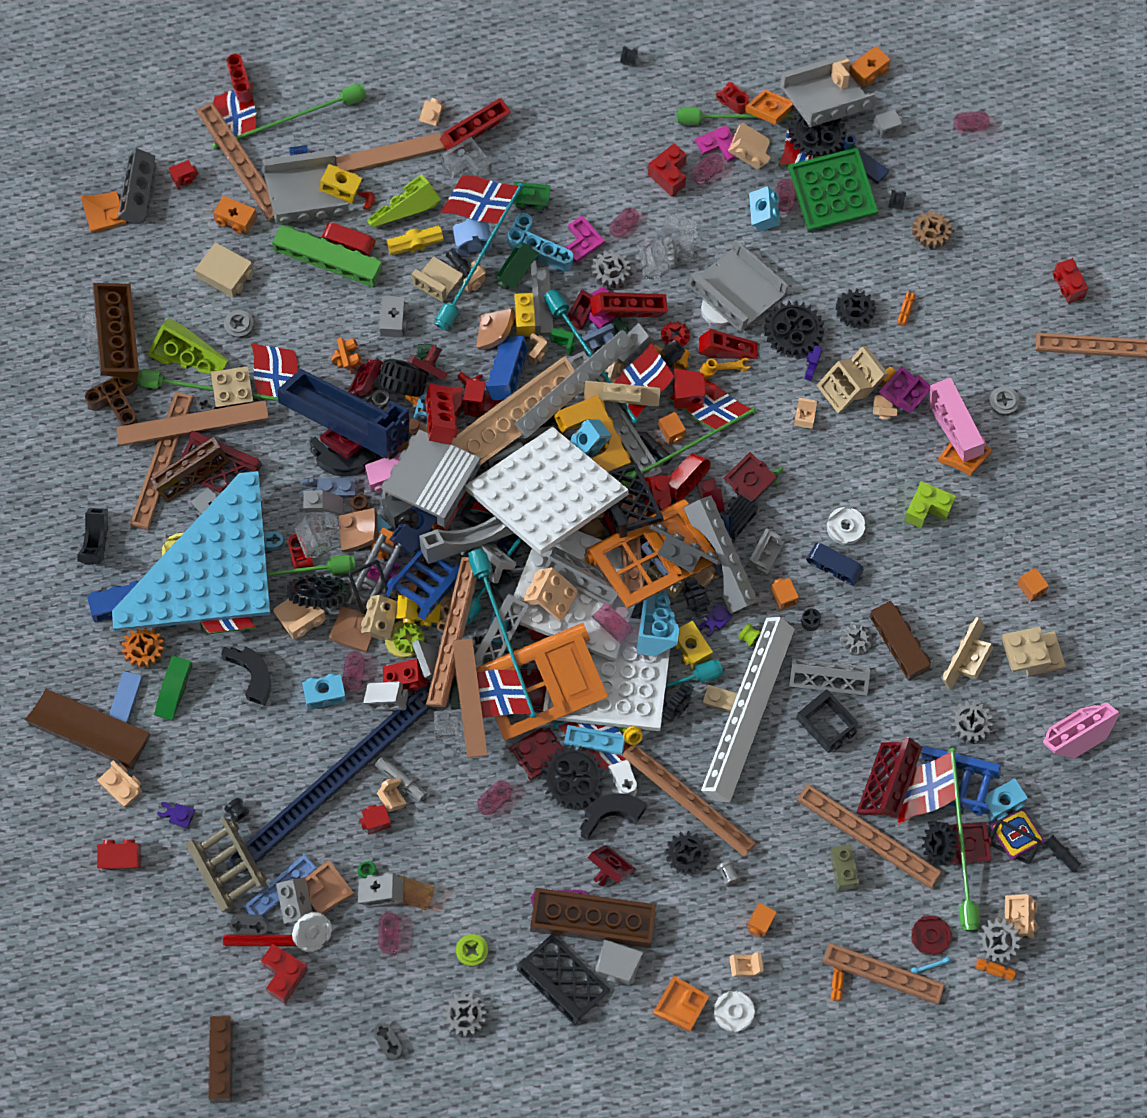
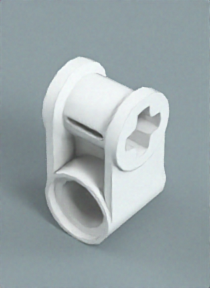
M623 760L608 766L618 792L635 797L637 783L629 761Z

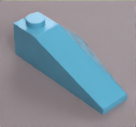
M666 589L645 599L643 602L636 654L657 656L676 646L679 635V627L675 622L674 612L670 608V600Z

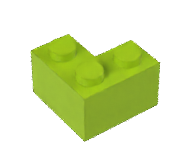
M921 481L906 512L904 521L922 528L928 513L947 520L956 496Z

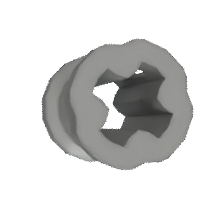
M733 860L726 861L717 866V870L721 871L725 880V886L741 880L740 875H737L733 867Z

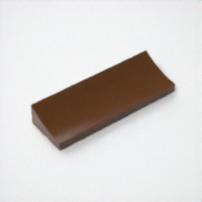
M93 283L100 376L118 377L137 383L139 366L131 284Z
M45 689L35 707L25 718L28 725L118 764L121 763L132 770L151 736L147 731L48 689Z
M536 888L530 932L600 942L607 940L616 944L651 949L657 904Z

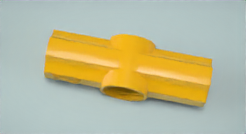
M440 226L424 230L414 228L408 230L405 235L387 239L391 256L407 251L414 253L419 249L424 250L426 246L444 242Z

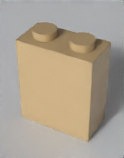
M215 242L196 267L195 273L196 277L201 281L234 298L236 294L241 293L245 281L252 278L254 270L251 261Z

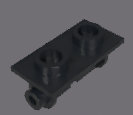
M675 340L669 341L662 350V353L665 354L662 359L670 369L686 350Z

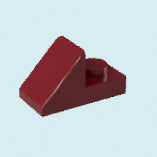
M581 289L567 315L573 326L579 331L584 328L591 312L590 298L593 297V295Z
M715 478L699 481L696 486L700 498L712 496L718 512H725L722 492L717 487Z

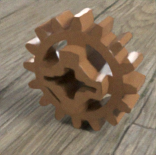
M928 211L927 215L922 212L921 216H917L915 222H913L912 235H915L914 240H920V246L926 244L927 249L930 245L933 249H936V245L943 247V243H948L951 237L952 225H949L950 220H944V214L938 216V211L934 214Z

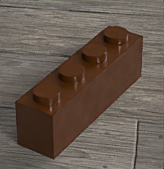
M889 601L871 610L869 618L907 680L909 681L929 671L931 665L930 658L921 650L919 640L911 634L910 625L907 621H903L898 606H894L892 601Z
M231 1015L210 1016L208 1099L211 1103H232L233 1019Z

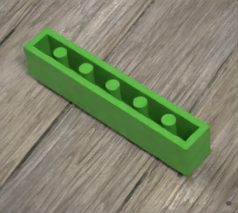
M281 225L272 241L273 250L370 287H374L382 271V263L375 257L365 256L359 251H351L340 244H332L324 238L313 237L310 233L297 231L291 226Z

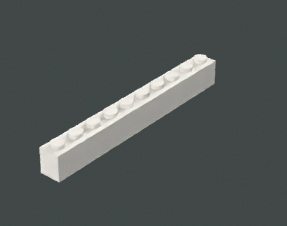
M781 617L766 618L701 789L703 793L714 801H731L795 628Z

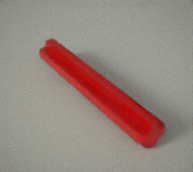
M223 935L224 946H271L272 944L276 946H296L292 935Z

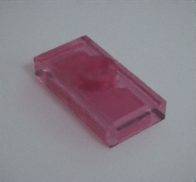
M607 603L592 616L619 643H622L634 630Z

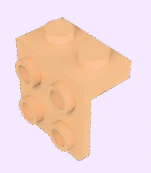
M741 123L737 128L728 152L758 170L769 162L770 156L765 153L770 140L748 125Z
M554 568L540 569L534 574V579L530 587L525 591L522 601L528 605L540 604L558 621H562L566 617L578 590Z
M287 599L276 606L273 611L291 638L295 640L298 637L304 636L309 630L321 625L326 620L324 610L320 607L313 609V607L306 608L305 605L299 607V603L293 604V601Z

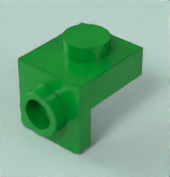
M563 328L552 329L551 342L566 345V356H570L571 351H575L577 340H574V333Z

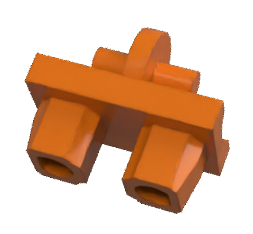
M340 337L337 339L339 350L334 351L335 355L331 357V362L334 365L338 364V368L344 367L349 369L350 374L356 373L355 368L363 364L360 354L355 353L352 355L351 353L359 349L358 342L354 338L344 340Z

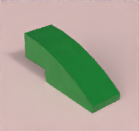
M172 656L162 683L154 716L173 721L193 667L191 661Z

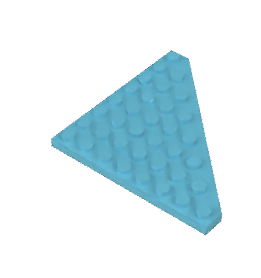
M259 472L239 473L112 610L114 632L271 615Z

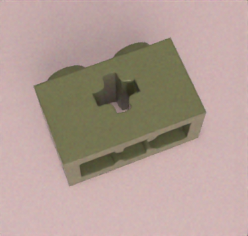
M852 845L832 847L830 858L837 892L856 890L859 885Z

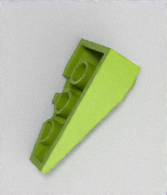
M421 174L403 188L405 192L402 195H394L391 198V205L382 206L367 219V222L371 227L426 211L427 209H432L438 205L441 199L428 180Z
M170 318L162 324L147 354L163 364L170 365L173 362L181 364L180 368L187 369V366L197 368L198 372L206 374L224 370L228 359L193 332Z

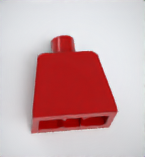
M674 369V379L672 381L674 409L703 405L705 395H715V384L705 383L703 373Z

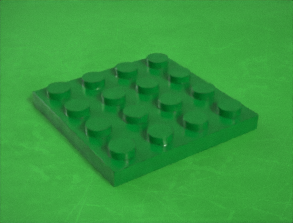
M858 147L788 165L790 177L808 232L878 215V209Z

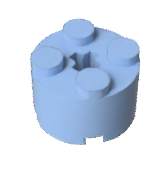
M467 218L466 221L453 226L458 254L467 257L470 256L469 253L479 251L480 255L491 236L489 223L477 222ZM492 241L485 253L492 249Z

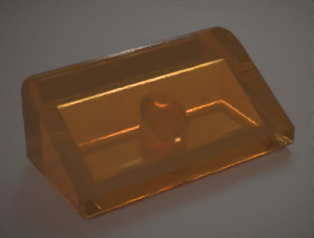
M397 874L398 877L404 879L403 903L427 910L431 904L435 887Z

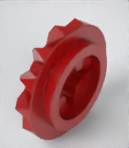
M670 321L667 325H664L661 331V339L665 345L669 341L675 340L684 347L690 340V329L687 328L685 323ZM679 331V336L672 337L673 332Z

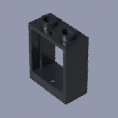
M827 689L800 710L796 718L827 753L832 749L834 751L839 749L845 738L851 739L857 733L856 729L859 724ZM826 704L848 726L830 743L808 720Z

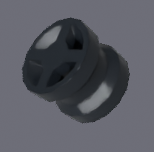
M624 46L620 63H629L631 66H635L638 49H629L627 46Z
M892 189L888 207H898L903 210L906 192L902 191L899 193Z
M810 608L804 611L801 624L805 630L815 631L820 626L821 614L818 610Z
M241 798L230 801L224 808L225 812L231 815V820L235 822L249 814V809L243 806Z

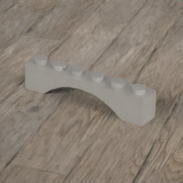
M712 496L702 498L684 507L691 525L707 537L719 556L724 576L723 598L730 614L758 602Z
M494 516L484 523L464 530L444 531L437 529L419 537L421 551L427 563L430 564L514 534V532Z

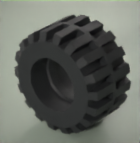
M385 359L378 383L390 391L417 397L423 395L429 373L406 361Z

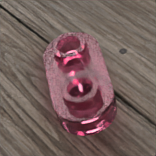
M982 111L958 113L954 118L953 126L960 132L981 131L988 127L990 118L987 113Z
M711 153L700 161L692 171L694 181L705 183L718 173L723 167L721 155Z
M784 178L778 182L776 192L779 196V211L781 213H788L793 208L795 187L791 179Z
M631 207L625 208L610 223L609 233L615 238L624 237L637 224L639 220L638 211Z
M351 652L345 658L342 681L344 687L350 691L358 690L363 681L365 660L359 652ZM358 661L359 664L357 666H353L352 662ZM351 679L356 680L354 684L349 683Z
M498 781L479 797L477 807L481 814H493L511 797L512 792L509 783ZM504 790L505 794L499 795L498 791ZM490 803L491 807L485 808L484 804Z
M391 912L384 913L379 918L378 945L385 954H392L399 947V919ZM387 921L393 922L391 927H387L385 924ZM387 941H391L393 944L392 946L387 947L385 946V943Z

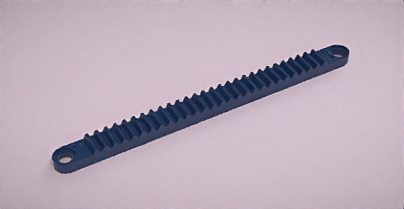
M428 682L426 687L420 688L407 700L406 710L394 711L245 843L255 863L264 858L279 842H282L297 826H300L315 810H318L332 795L336 794L350 779H353L368 763H371L385 748L389 747L403 732L407 731L409 727L432 708L426 704L428 699L427 691L430 689L431 682ZM239 852L231 856V868L235 867L236 859L241 858Z

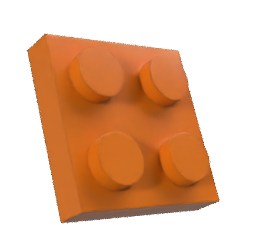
M764 89L746 105L745 112L776 125L795 106L791 100Z

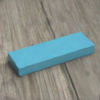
M571 725L567 726L564 746L571 747V745H574L575 748L582 746V749L621 756L623 755L625 744L622 734Z

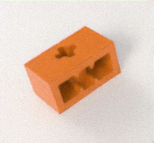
M875 46L850 65L849 74L862 87H865L867 84L871 85L879 75L883 76L889 71L891 59Z
M224 195L213 212L214 219L218 225L222 227L228 226L238 234H248L257 219L256 209Z

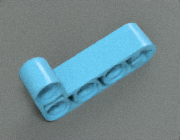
M527 213L519 214L508 232L509 247L514 250L518 242H524L529 246L535 245L532 248L539 252L535 258L536 260L561 271L571 270L573 267V253L569 249L532 234V217Z

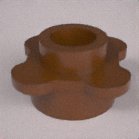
M365 494L356 495L349 500V505L354 509L353 512L371 508V504L367 502Z

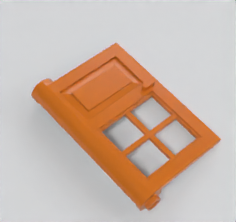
M683 499L661 510L663 521L658 523L667 527L668 533L673 535L676 532L685 537L683 541L689 544L694 542L702 546L701 550L708 553V551L716 554L705 536L691 525L684 510V507L689 505L686 500ZM656 513L649 516V518L657 516ZM651 525L627 532V537L620 538L618 533L586 548L584 554L588 564L593 566L598 564L627 609L715 563L701 556L693 573L661 557L658 555V552L666 537L650 528ZM644 535L655 552L637 560L626 543ZM622 545L634 563L616 571L605 554ZM658 556L669 574L652 582L641 564ZM637 567L648 585L631 593L619 575Z
M583 622L513 652L518 666L535 660L543 682L527 688V692L546 685L554 707L537 714L535 718L529 717L513 725L510 724L507 715L496 716L495 720L504 741L608 697L587 648L586 642L590 641V637ZM509 653L476 667V671L515 670Z

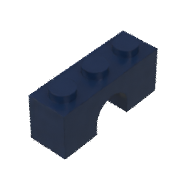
M415 506L412 509L419 516L418 526L412 529L407 524H400L389 539L404 552L411 554L417 552L421 547L419 536L433 530L432 526L437 522L436 516Z

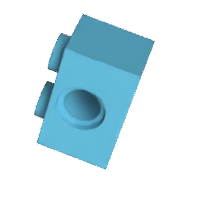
M767 186L749 193L752 225L759 231L779 226L780 211L778 209L779 196L777 192Z
M600 419L584 421L578 432L571 436L570 442L590 458L595 457L612 436Z
M329 674L325 678L320 679L309 678L302 682L308 710L346 702L341 674ZM322 688L329 689L326 693L319 692Z
M1015 778L987 793L984 803L989 805V814L987 816L991 822L1008 816L1007 813L1013 810L1016 812L1025 807L1024 804L1028 798ZM1000 799L1007 800L1009 805H1002Z

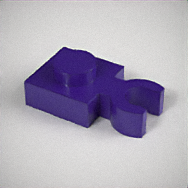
M815 346L813 352L809 351L806 360L809 365L805 373V380L812 381L821 356V347Z
M718 603L708 613L709 616L706 617L708 622L701 623L699 630L701 631L704 627L709 628L710 631L707 632L706 636L710 637L715 627L721 630L733 618V615Z
M167 802L161 803V806L166 807L167 811L164 813L158 811L157 815L159 817H170L169 823L186 829L189 828L195 809L177 803L172 808Z

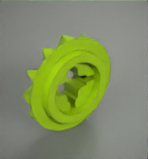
M404 623L403 626L397 627L393 635L395 647L403 653L415 652L412 645L414 641L420 640L424 642L423 631L414 624ZM406 632H408L410 636H414L412 637L411 644L408 642L407 639H404L406 638Z
M468 934L457 942L456 956L461 963L469 967L478 966L485 961L488 955V946L481 936ZM465 945L471 948L477 945L475 949L477 955L472 953L467 956L468 949Z

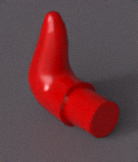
M370 191L358 192L357 194L360 197L366 198L363 209L370 211L375 202V194Z
M460 372L457 376L465 386L467 379L472 380L463 372ZM479 374L475 376L473 379L481 380L483 375Z

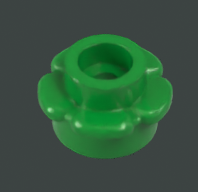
M369 861L362 862L357 870L358 876L365 879L368 875H377L376 865Z

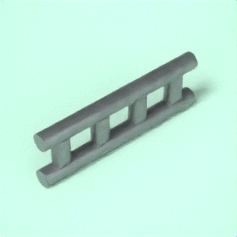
M380 533L365 564L376 560L381 549L390 553L391 555L386 564L380 562L385 580H387L402 549L397 545L393 547L385 543L387 536ZM372 566L362 570L355 581L358 593L363 583L374 588L370 597L379 595L383 588L381 577H379L378 581L367 577ZM353 588L350 591V598L346 602L350 605L353 604L354 600L357 601ZM359 594L362 604L365 605V610L367 609L366 605L369 599Z

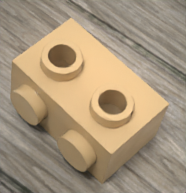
M382 595L371 596L366 605V615L361 623V633L378 640L390 639L398 602Z

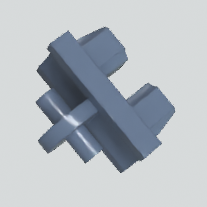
M592 323L589 325L590 330L585 332V336H582V339L592 354H594L601 348V343H607L615 336L614 327L611 323L599 329Z

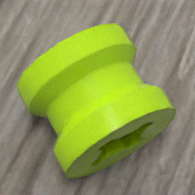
M748 623L739 634L738 639L746 641L747 645L752 647L758 641L761 631L755 630L753 625Z

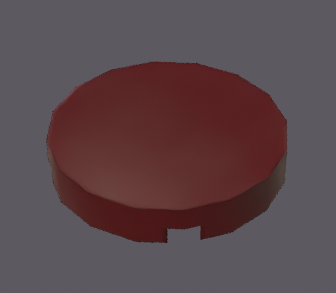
M928 915L921 917L914 924L911 931V939L919 952L935 956L947 950L951 943L952 932L950 926L941 920L942 918Z

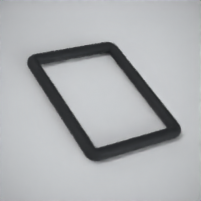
M378 560L365 564L348 574L360 611L363 614H366L367 609L364 610L352 575L376 564L387 593V582Z
M998 820L990 835L991 846L1006 853L1003 847L992 842L1000 824L1037 842L1028 860L1021 856L1016 858L1026 864H1030L1041 845V840L1003 820Z

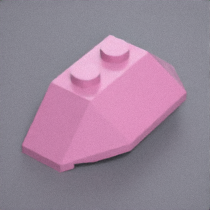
M1108 703L1081 708L1051 726L1046 733L1043 744L1056 755L1076 758L1108 738L1119 717V712Z

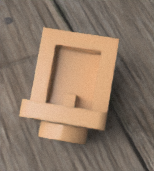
M849 59L833 63L831 77L841 90L848 88L850 75Z
M437 99L425 100L419 121L437 126L442 109H445V106L441 105V101Z
M475 261L471 263V269L474 266ZM482 265L477 266L465 287L468 293L472 290H478L482 283L486 281V271Z
M532 333L530 343L535 347L529 354V363L535 366L546 357L548 344L544 337Z
M882 395L874 396L873 414L879 415L880 419H891V416H897V408H893V403L889 402Z
M799 398L794 426L813 428L817 407L816 400Z
M400 778L385 780L377 792V795L389 812L402 809L407 804L397 789L402 782Z
M760 952L752 955L730 956L732 977H755L763 972L764 963Z

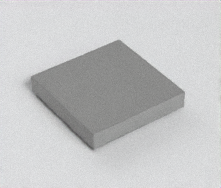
M416 640L412 645L423 675L432 680L438 651L435 646Z

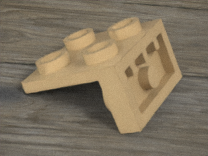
M435 257L431 258L421 272L415 269L411 274L412 284L442 303L463 277L461 272Z

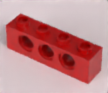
M500 97L444 131L439 140L448 153L451 154L506 120L511 111Z
M599 292L590 298L592 316L658 318L668 312L666 294Z
M429 384L425 398L429 441L451 445L453 438L457 437L455 396L452 395L451 387Z

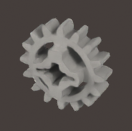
M605 250L603 256L597 254V259H593V265H591L592 277L596 278V283L602 282V287L607 284L609 289H611L612 285L619 288V283L624 285L625 279L629 280V273H631L630 261H626V255L621 257L620 251L614 254V251L611 250L608 254Z
M965 701L964 707L958 704L957 710L953 709V716L949 719L950 722H953L950 725V729H955L953 735L959 734L960 741L965 738L967 744H969L970 740H973L976 744L978 738L983 741L985 735L990 734L991 731L989 729L993 726V723L990 721L993 717L987 716L989 709L983 710V704L976 706V701H973L972 705H969L968 701ZM971 716H972L973 725H972V727L970 728L971 724H970V721H969V720H970V718H971Z
M1000 917L995 918V922L989 920L988 925L982 926L984 932L978 933L982 937V940H979L978 943L983 944L980 950H986L985 957L993 956L992 961L994 962L999 959L1002 963L1006 961V958L1012 960L1013 955L1019 954L1017 948H1022L1023 946L1019 943V940H1022L1023 937L1017 934L1021 930L1014 929L1015 922L1008 924L1007 918L1003 919V921H1001ZM997 926H999V927H1003L1004 929H1002L1001 931H999V930L994 929V928L997 927ZM999 936H1002L1001 944H999ZM1000 949H1002L1003 951H1007V952H1006V953H998L997 951L1000 950Z
M462 992L461 997L454 994L453 1001L449 998L447 999L449 1006H443V1010L447 1013H443L442 1018L447 1019L444 1021V1026L450 1025L448 1029L450 1033L455 1030L456 1037L463 1033L464 1038H467V1033L470 1032L474 1036L475 1029L482 1030L479 1024L486 1023V1020L482 1017L487 1016L486 1011H481L485 1008L484 1003L478 1004L480 1001L479 997L473 999V993L466 997L465 993ZM475 1009L478 1011L477 1020L473 1016ZM452 1010L456 1014L453 1021L450 1017ZM460 1012H468V1017L463 1016L461 1018ZM461 1025H469V1027H460V1026H461Z

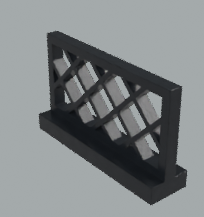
M637 463L608 471L611 476L618 478L617 481L620 483L622 480L630 482L629 487H626L628 494L637 496L635 501L627 499L626 496L607 509L620 538L627 537V532L663 521V515ZM635 471L636 475L632 478L626 476V473ZM634 484L643 487L641 491H637L632 488ZM642 497L648 499L649 503L645 505L639 503ZM623 503L631 505L629 511L621 508ZM635 507L644 509L641 515L633 511ZM650 511L656 513L657 516L649 518L646 517V514ZM629 517L638 519L635 523H628Z
M553 934L545 939L526 958L524 957L517 966V971L574 1026L610 991ZM551 941L557 946V953H546V946ZM534 957H543V966H535L530 960ZM546 957H557L558 966H546ZM560 957H569L572 960V967H561ZM546 970L558 971V980H550L546 976ZM561 971H572V980H561ZM575 971H583L586 974L587 981H575ZM561 984L572 985V994H564L561 991ZM575 985H587V995L575 994ZM590 985H598L603 991L599 995H590ZM576 999H587V1006L581 1010L576 1005Z

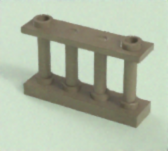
M222 818L221 821L225 828L203 843L190 840L185 845L221 912L231 913L236 910L233 905L235 899L256 885L262 889H267L268 885L265 874L261 870L259 871L238 832L239 827L234 820ZM229 835L234 845L213 859H208L206 855L207 849ZM236 852H239L243 862L222 876L217 875L215 871L216 866ZM245 869H248L252 879L233 892H226L224 888L225 883Z

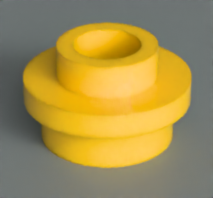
M631 726L625 730L623 738L626 743L636 745L641 742L643 732L639 727Z

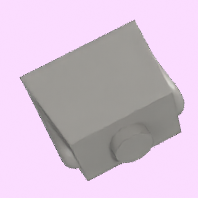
M604 940L595 972L598 976L606 978V981L610 984L618 985V983L629 986L635 981L643 952Z

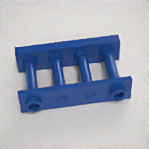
M420 547L416 555L396 577H392L389 580L386 596L390 597L397 590L420 605L421 611L418 616L425 620L456 584L461 561L457 566H452L443 559L433 562L448 572L447 577L445 575L441 576L420 562L424 558ZM416 568L438 582V588H433L411 573L412 570ZM404 579H407L427 592L429 598L420 597L401 583Z
M923 745L921 756L926 763H930L949 752ZM955 753L956 768L964 772L959 787L960 808L970 810L976 815H988L989 805L984 802L991 779L1000 778V764ZM974 773L983 776L976 801L965 798L971 776ZM956 800L947 805L956 807Z

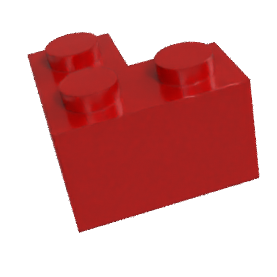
M675 143L648 163V175L671 197L681 191L686 184V176L680 169L686 165L687 154Z
M467 379L463 399L464 415L481 417L502 402V400L491 399L490 393H487L486 382L480 379Z
M272 944L261 959L262 965L275 973L266 990L268 994L286 1004L308 969L306 964Z

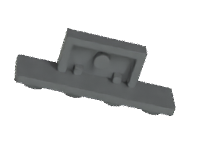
M659 523L656 526L651 525L650 528L666 537L658 552V555L691 573H693L701 556L720 565L721 561L718 560L719 556L711 551H708V553L701 550L702 546L694 542L689 544L683 541L685 537L676 532L673 535L668 533V528Z

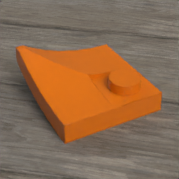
M117 191L99 195L80 196L91 234L127 224L125 220L118 218L120 200Z
M950 442L938 458V462L954 467L971 476L991 455L992 449L984 446V455L963 462Z
M673 976L652 1014L690 1032L709 995Z

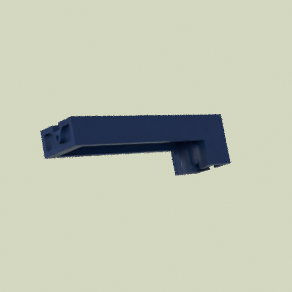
M303 369L298 370L277 389L278 403L386 459L392 453H395L399 445L401 446L404 442H407L410 437L409 409L391 400L388 402V409L384 411Z

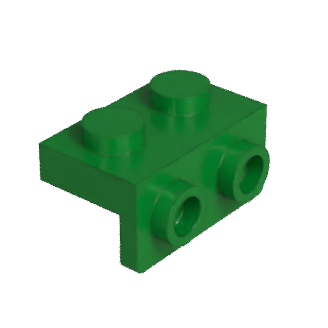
M514 182V185L518 183L524 185V188H521L513 202L515 207L526 208V205H530L536 210H544V207H549L551 185Z

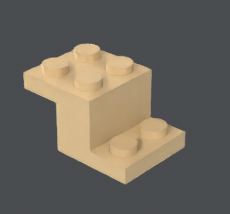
M862 346L851 359L838 361L816 386L836 412L842 413L852 401L868 397L888 373L868 347Z
M1035 627L1002 634L1001 638L1012 673L1026 670L1027 676H1033L1065 669L1066 665L1055 631L1042 634L1041 628Z

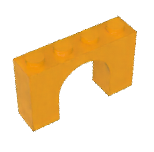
M598 395L559 410L555 414L554 418L561 433L581 426L588 419H600L612 436L606 442L604 452L591 459L607 472L630 464V455L627 450H624L621 436L616 433L614 422L610 416L608 417L605 403L603 400H600Z

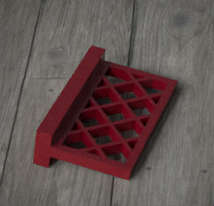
M192 430L189 435L190 440L181 458L190 452L193 445L199 447L211 438ZM218 442L228 459L233 462L235 469L224 472L223 467H221V474L213 477L210 474V478L201 480L198 484L221 493L229 485L226 475L234 472L238 475L239 471L245 468L251 470V472H256L260 470L263 464L253 456ZM221 454L216 456L218 461H220V457L223 458ZM206 466L198 468L196 473L204 471ZM224 477L226 485L220 488L216 487L213 480Z
M910 737L904 738L903 741L881 742L859 803L857 814L888 815L891 818H898L923 748L920 744ZM890 748L891 751L885 755L886 749ZM894 757V760L888 765L887 762ZM884 766V769L878 774L879 769ZM885 775H888V777L883 782H881V779ZM878 784V787L872 791L873 786ZM881 792L882 795H881L878 799L875 800L874 797L877 796V795ZM871 801L872 804L867 809H865L866 805Z

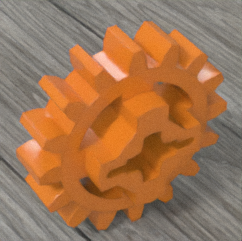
M144 628V630L137 629L135 633L130 630L131 636H124L127 642H122L121 644L124 648L122 653L126 655L125 660L127 662L130 661L131 666H135L137 663L139 669L143 665L149 668V663L151 662L156 665V658L162 659L160 653L165 651L162 647L164 641L160 640L161 635L160 633L156 634L155 629L150 631L148 628ZM141 642H143V644L145 645L144 653L141 649Z

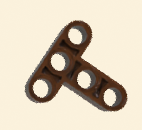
M112 377L89 389L85 393V400L89 409L93 411H98L109 405L121 426L136 424L138 421L135 412L126 396L136 391L137 384L132 381L130 384H125L129 380ZM98 398L97 401H91L92 399ZM119 404H123L122 407H116Z

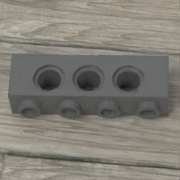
M135 148L128 155L118 218L133 224H139L147 218V204L151 199L149 192L154 181L152 175L156 168V155Z

